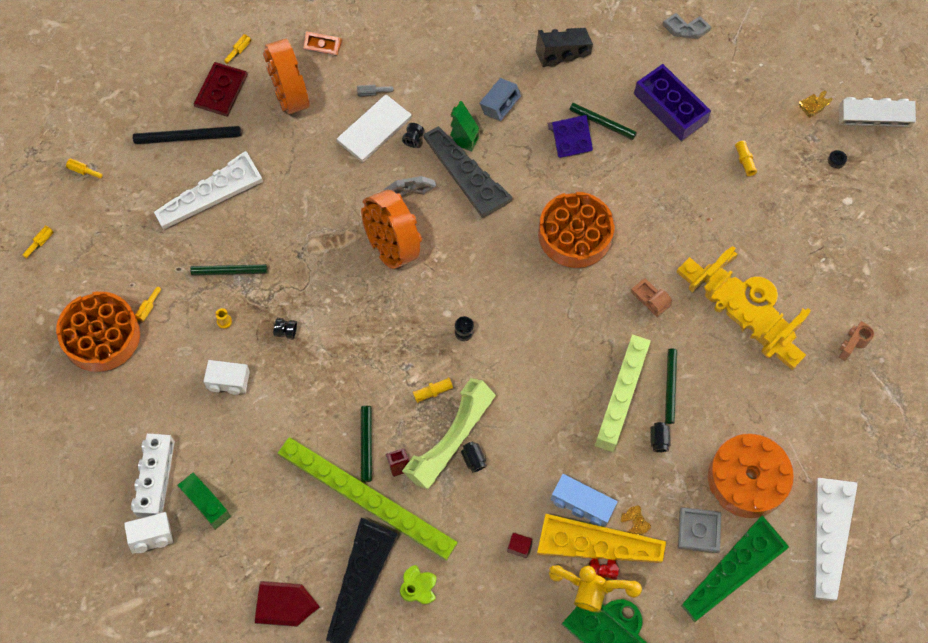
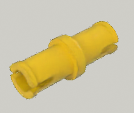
M746 141L737 142L735 148L739 154V162L743 165L746 175L749 177L755 175L757 169Z
M447 377L444 380L434 384L431 382L428 384L429 386L413 391L416 402L419 403L431 397H438V394L453 389L450 378Z

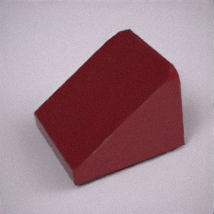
M405 448L385 454L393 477L404 474L402 471L409 462Z
M512 533L507 552L527 558L532 538Z

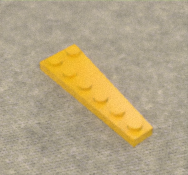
M545 514L537 554L662 563L666 541Z

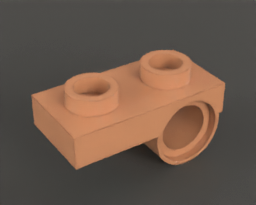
M646 278L631 289V293L657 318L672 304L669 294L662 289L658 291Z
M863 321L858 326L853 325L848 335L851 337L848 341L844 340L839 348L842 351L839 355L840 359L846 361L855 347L864 348L873 339V329Z

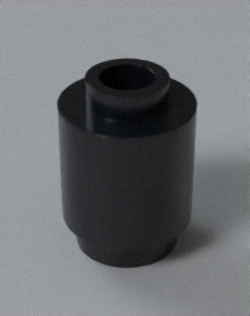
M664 422L654 423V426L650 427V441L653 452H668L671 446L670 427L666 426Z
M472 441L462 446V457L472 473L487 467L485 463L486 458L478 443L474 444Z

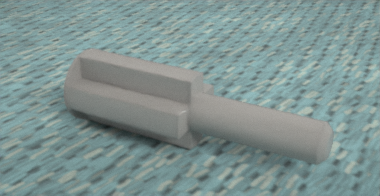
M357 85L358 96L376 95V92H393L392 86Z

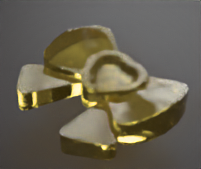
M639 505L629 508L626 513H622L621 523L632 520V524L635 525L627 533L643 535L651 529V525L643 518Z

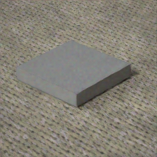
M681 507L679 511L678 549L719 553L721 512Z

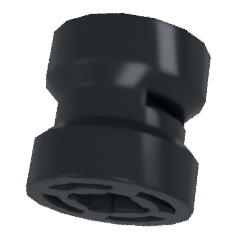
M411 122L407 125V132L403 135L402 142L408 147L416 148L419 146L420 137L424 134V128L417 123Z
M460 317L455 321V336L460 341L470 340L474 332V323L469 317Z
M277 317L273 335L276 337L286 336L287 339L293 340L297 330V321H285L284 318Z

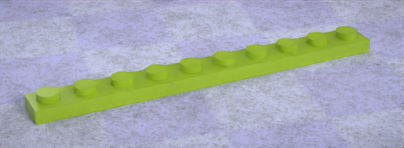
M289 437L278 451V455L445 561L448 560L457 546V541Z

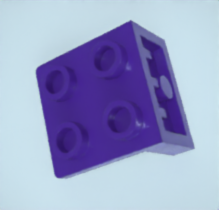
M587 115L547 123L548 129L553 130L559 158L593 150Z

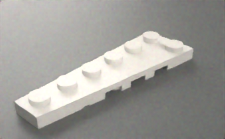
M246 151L228 162L226 167L220 171L219 169L212 173L211 177L201 180L196 187L186 190L180 196L156 210L154 214L162 229L164 230L262 183L263 179Z
M825 478L816 479L814 599L837 600L857 482Z

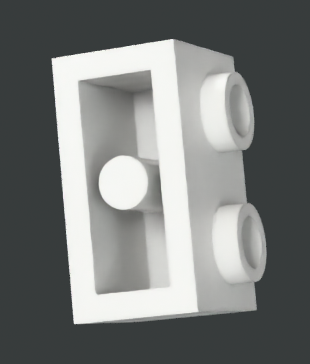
M208 360L204 384L212 392L228 391V393L233 395L245 394L250 374L248 365Z
M166 512L124 523L128 546L132 554L144 553L147 550L157 547L162 548L173 543Z

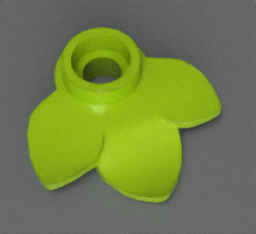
M417 565L409 567L403 575L404 583L400 587V595L403 600L407 602L417 601L421 604L433 602L436 597L431 589L436 584V575L430 572L420 573ZM407 589H413L414 593H409Z

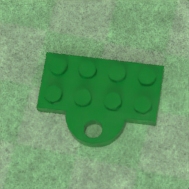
M624 599L613 600L606 606L602 604L600 612H591L576 606L561 624L581 643H647L638 635L643 622L640 610L635 604ZM630 608L633 611V617L630 619L623 617L622 609Z

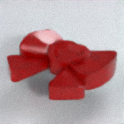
M598 559L590 560L589 565L595 569L596 575L617 580L619 568L615 560H608L607 566H600Z

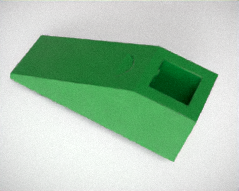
M460 101L458 106H454L451 112L453 119L450 136L458 146L472 152L479 139V127L464 103Z

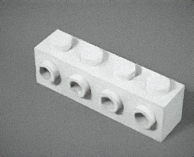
M847 97L839 104V125L910 127L916 122L915 101H909V99L892 101L890 98L880 100L863 98L862 100H857L854 97Z
M147 434L146 440L142 442L143 458L139 460L138 464L140 475L139 479L135 481L136 498H133L131 503V510L139 518L163 513L175 443L171 435Z

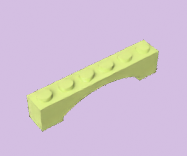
M632 334L595 443L596 447L614 452L651 340Z
M470 378L460 392L462 397L459 410L448 432L427 453L419 457L414 455L402 472L416 486L429 489L439 473L446 467L452 455L457 452L460 444L469 435L473 426L480 420L486 408L491 405L496 395L483 380Z

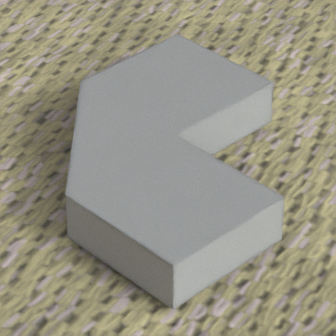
M677 13L664 20L662 24L673 36L699 39L711 30V26L701 16L687 24Z
M420 176L396 180L384 190H392L396 194L399 193L401 197L409 191L424 195L433 189L436 184L435 180Z

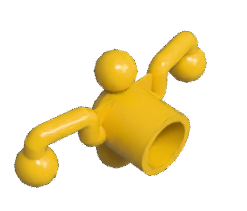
M559 565L549 568L551 580L560 582L564 578L573 585L579 586L574 605L587 611L600 612L605 595L614 589H625L626 594L632 598L640 596L642 592L639 582L628 580L606 581L603 577L596 575L595 569L591 566H584L580 569V578L564 570Z

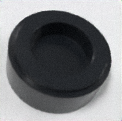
M840 150L832 151L828 157L829 165L835 169L844 167L847 162V155Z

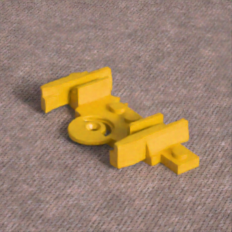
M732 246L727 249L715 263L708 264L704 269L690 257L677 269V273L690 283L689 290L692 293L703 282L707 283L704 286L706 291L705 297L711 302H717L714 307L715 311L720 313L725 309L726 315L741 326L742 332L745 329H751L753 334H751L750 339H756L764 346L761 352L767 358H771L776 353V357L791 370L805 358L806 354L792 342L797 337L795 331L803 324L811 310L809 308L806 310L802 308L799 315L788 324L783 319L784 314L781 313L779 315V312L773 307L777 301L778 292L771 281L763 277H751L744 282L737 277L730 278L733 272L731 270L727 272L723 268L736 259L738 254L734 252L735 247ZM747 287L751 288L749 291V297L753 302L763 303L766 301L768 302V304L764 306H755L751 304L747 300L745 295ZM755 293H759L761 298L755 297Z

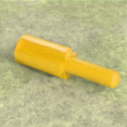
M243 34L232 46L234 49L224 59L226 64L237 53L241 54L250 44V37Z
M70 158L66 163L67 169L82 175L87 173L99 179L103 177L101 173L89 169L86 164Z
M45 225L32 239L34 242L22 256L27 258L38 245L41 247L54 233L53 230Z
M156 287L149 299L144 300L136 311L135 316L138 321L144 322L154 307L153 302L161 291L160 287Z

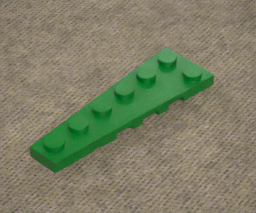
M762 515L681 606L691 619L696 622L785 552L789 546Z

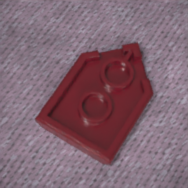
M260 581L255 624L298 627L307 617L316 612L320 606L302 584Z

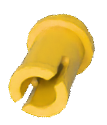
M224 308L218 309L215 313L217 325L222 329L230 327L232 319L228 315L227 310Z

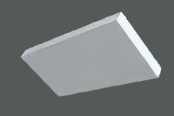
M385 95L337 138V143L363 163L412 118V114L388 95Z

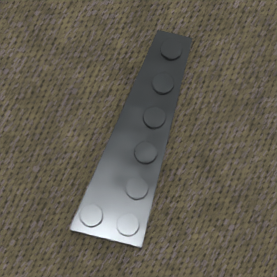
M439 126L423 134L425 141L482 218L512 202L513 197L498 182L495 183L490 178V175L478 166L474 159L471 160L465 154V151Z

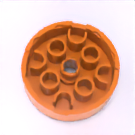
M285 38L265 44L263 57L268 64L266 68L269 76H273L271 80L273 86L276 87L274 91L282 111H286L289 115L309 108V98L304 79L300 75L298 61L288 39Z
M387 189L363 200L365 206L361 208L362 221L372 248H377L380 252V260L392 269L416 260L420 253L422 238L416 228V217L410 213L401 195Z
M585 192L560 194L550 200L541 213L538 229L540 245L546 255L560 265L571 268L593 265L600 261L610 248L615 229L612 213L608 206L594 195Z
M96 291L84 297H77L64 308L57 321L56 334L61 349L74 365L91 372H103L122 365L133 355L140 340V326L131 307L123 298L113 293Z
M741 434L727 440L714 455L708 469V483L711 493L714 494L725 510L744 518H759L777 509L789 495L794 479L793 467L786 452L771 439L757 434ZM750 473V475L753 476V479L749 478L747 474Z

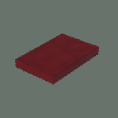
M214 62L193 103L194 107L227 117L248 75L247 71Z

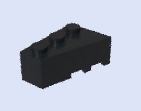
M568 28L564 32L552 29V32L544 33L543 30H538L536 53L542 67L569 62L572 59L586 57L592 53L593 43L586 28Z

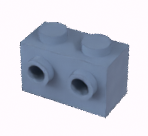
M500 78L479 104L484 115L501 121L521 97L517 84Z

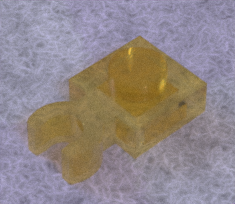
M822 91L819 97L813 94L800 101V108L809 118L823 111L825 106L831 103L832 97L829 99L824 98L827 91Z

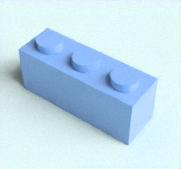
M562 474L551 496V501H553L555 506L562 509L565 507L571 510L573 515L579 518L585 517L590 520L591 524L606 527L618 502L565 474Z

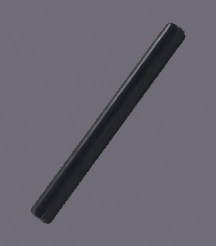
M240 126L134 133L133 142L134 144L238 137L241 136Z

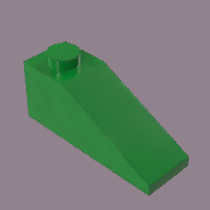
M194 472L177 485L214 530L231 518L228 510Z

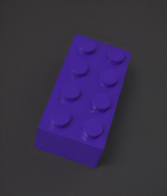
M661 64L636 82L634 95L681 141L708 122L711 110L664 64Z

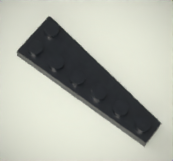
M360 519L326 642H350L396 542L398 533L366 519Z

